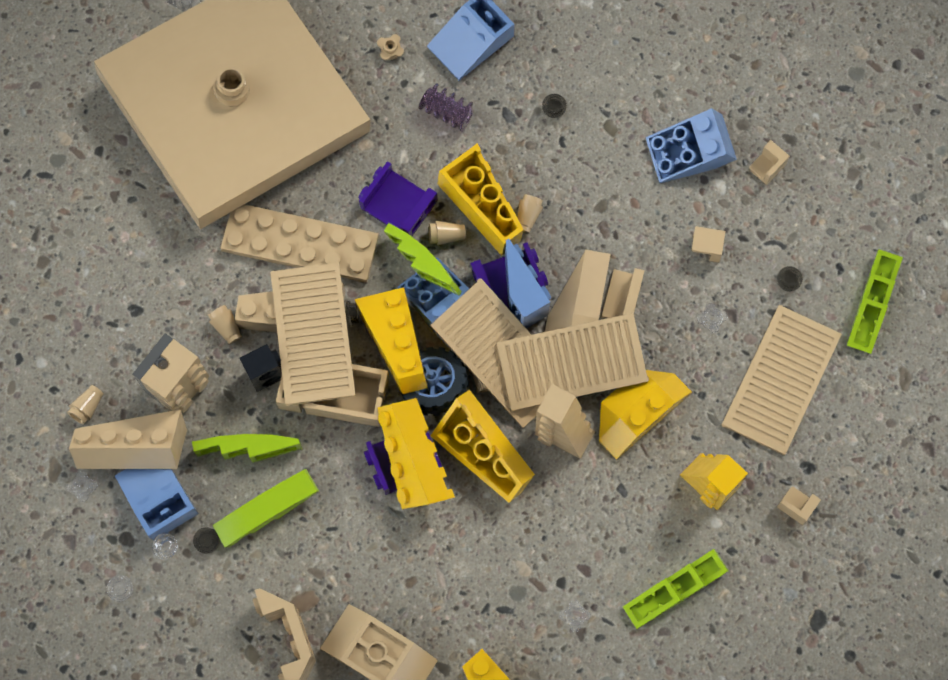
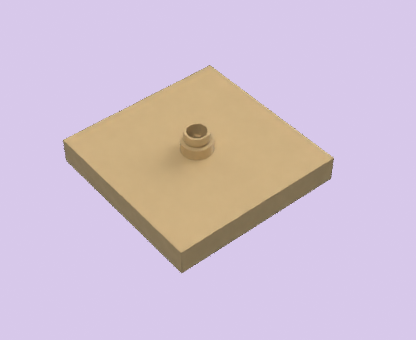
M205 0L94 61L97 75L200 230L370 132V118L287 0Z

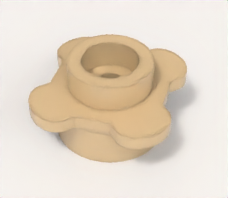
M393 34L389 38L381 37L377 40V46L381 49L380 57L383 60H393L404 54V49L400 46L401 38L399 35Z

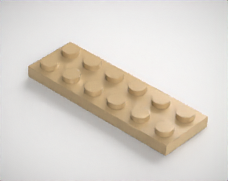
M244 204L230 212L220 249L222 252L295 268L339 262L341 278L368 283L379 233Z

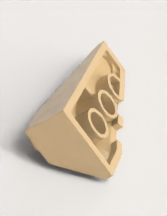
M585 250L547 317L545 332L599 320L610 254Z

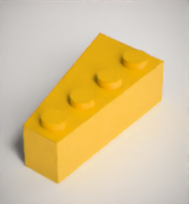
M478 143L439 171L438 186L501 256L505 254L507 239H510L513 245L521 242L524 229L510 203L505 199L502 193L503 190L500 184L496 182L488 162L482 156Z
M404 287L354 299L359 316L366 325L371 338L378 347L402 394L427 389V382Z
M470 390L456 398L430 435L508 503L523 492L535 475Z
M417 398L378 407V420L383 429L384 445L389 454L391 474L395 479L397 499L401 504V508L407 509L455 498L453 490H447L443 478L447 477L444 467H438L434 455L437 449L435 444L426 436L428 426Z

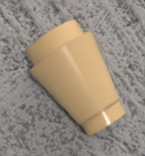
M524 194L523 199L519 201L517 215L524 233H530L543 209L541 206L543 200Z
M441 221L429 223V243H435L438 246L465 240V225Z
M226 305L215 309L208 315L211 320L209 323L227 340L228 344H232L242 337L232 310L228 309Z
M91 385L89 389L69 405L68 415L80 424L90 421L103 396V392Z

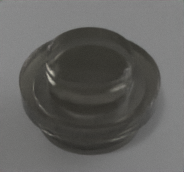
M550 94L542 102L543 112L551 118L561 117L567 108L566 100L559 94Z
M792 266L782 268L777 275L779 287L788 292L797 290L803 281L801 272Z
M346 301V321H348L349 326H353L354 323H359V313L356 303Z
M209 527L199 529L193 537L194 547L203 554L214 552L220 543V538L216 531Z

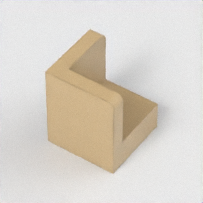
M770 140L764 146L762 154L751 164L749 171L767 185L786 166L790 156Z
M695 226L691 250L697 253L709 254V261L720 262L726 231Z
M791 487L777 508L803 525L821 499L814 494L808 497L795 487Z

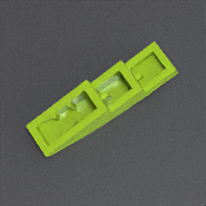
M388 223L384 229L385 234L393 243L399 245L397 249L406 260L413 262L411 267L421 278L459 296L462 291L447 270L428 249L408 233Z
M880 249L877 250L846 346L872 353L903 257Z
M236 434L192 441L193 450L197 457L221 451L225 460L249 454L252 463L302 449L301 443L297 438L270 434Z
M304 469L258 495L212 526L224 547H231L248 534L257 532L274 519H280L319 492L307 469Z
M712 549L693 563H689L670 577L657 583L624 605L623 608L636 629L720 578L729 570L717 551Z

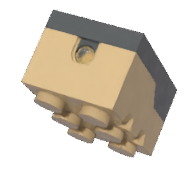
M166 333L132 374L149 396L168 410L181 409L183 413L191 406L194 395L197 392L203 391L209 382V375L200 363V359Z

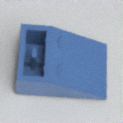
M469 0L431 40L427 47L460 81L514 37V23L492 0Z
M712 108L645 137L659 183L714 170L737 160L723 115Z
M507 239L505 245V267L508 306L513 315L527 329L548 316L551 295L545 286L540 287L536 281L538 276L531 265L527 266L523 261L524 254L518 244L513 245L510 239Z
M436 257L462 291L459 296L421 278L417 273L400 284L398 289L404 287L409 303L431 330L444 342L430 325L469 288Z
M125 469L115 475L135 515L147 535L153 541L199 514L172 469Z

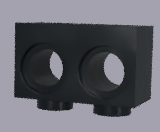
M268 344L239 358L256 392L281 380V359L276 349L271 351Z

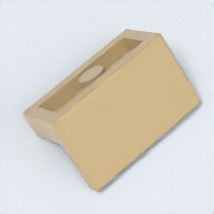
M635 268L633 274L616 269L613 270L602 318L607 319L634 313L645 270Z

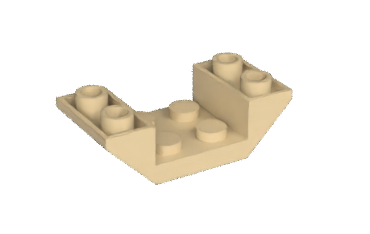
M260 588L256 589L257 597L253 598V603L257 613L261 617L264 616L269 622L282 618L286 632L289 635L292 634L294 641H291L290 644L294 656L298 660L280 666L282 674L278 675L279 680H307L316 659L299 610L294 604Z
M348 604L320 650L342 664H346L369 680H426L438 662L436 658L414 642Z

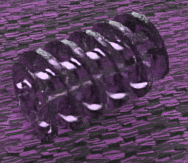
M436 83L424 93L418 108L421 110L425 107L427 114L434 112L436 119L443 116V122L448 123L451 121L453 128H457L460 125V131L463 132L472 118L473 102L471 101L464 106V97H461L456 102L455 92L447 97V88L438 92L439 84Z

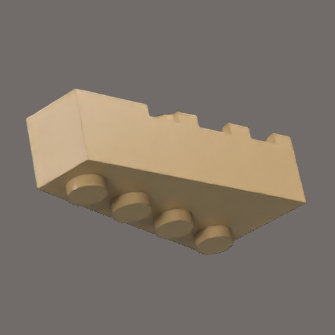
M342 283L343 297H344V299H345V292H346V291H345L344 283ZM273 291L238 296L235 322L238 328L277 333Z
M552 384L537 410L535 435L538 436L537 440L544 445L551 447L553 444L581 459L595 432L590 428V422L585 420L586 415L581 411L582 407L576 396Z
M181 409L76 428L69 450L77 469H177L187 428Z

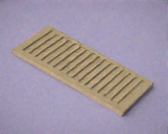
M339 262L271 271L285 405L290 406L356 396Z
M478 279L469 290L430 326L513 419L524 428L536 417L540 405L510 410V402L497 342L531 334L482 279Z
M779 305L721 426L785 456L842 334Z
M634 313L497 342L511 411L540 405L552 384L578 397L649 381Z

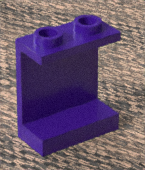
M387 161L383 167L380 166L373 175L374 180L370 186H365L358 197L360 199V209L385 225L390 223L413 237L437 203V192L431 188H428L426 191L422 190L394 172L392 164Z
M528 242L523 243V261L527 266L531 265L538 276L536 281L540 287H546L548 280L544 271L539 272L536 264L539 263V259L535 249H530ZM505 256L483 265L480 259L471 262V272L475 282L478 279H482L505 306L509 308Z
M427 431L426 436L431 440L430 434ZM371 441L366 442L368 450L364 451V455L368 465H374L377 474L372 476L377 489L383 488L385 495L397 491L395 479L391 474L389 454L385 449L384 441L373 445ZM436 452L434 455L436 462L438 464V467H442Z

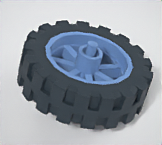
M427 347V350L422 351L420 349L419 352L423 369L426 371L425 378L430 395L423 394L427 390L423 389L402 394L404 401L417 398L423 415L433 414V416H439L440 413H446L456 398L467 392L468 378L463 362L460 358L456 357L454 352L451 350L448 352L442 347L438 349ZM443 370L450 373L449 375L440 376ZM451 381L448 387H445L443 384H441L443 382Z

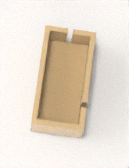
M352 364L356 396L290 406L285 405L281 375L276 404L282 410L302 413L304 408L306 414L380 427L377 408L384 406L383 400H385L390 379L388 370Z

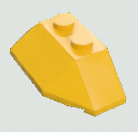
M646 370L649 381L619 387L601 402L599 442L616 460L692 393L674 373Z

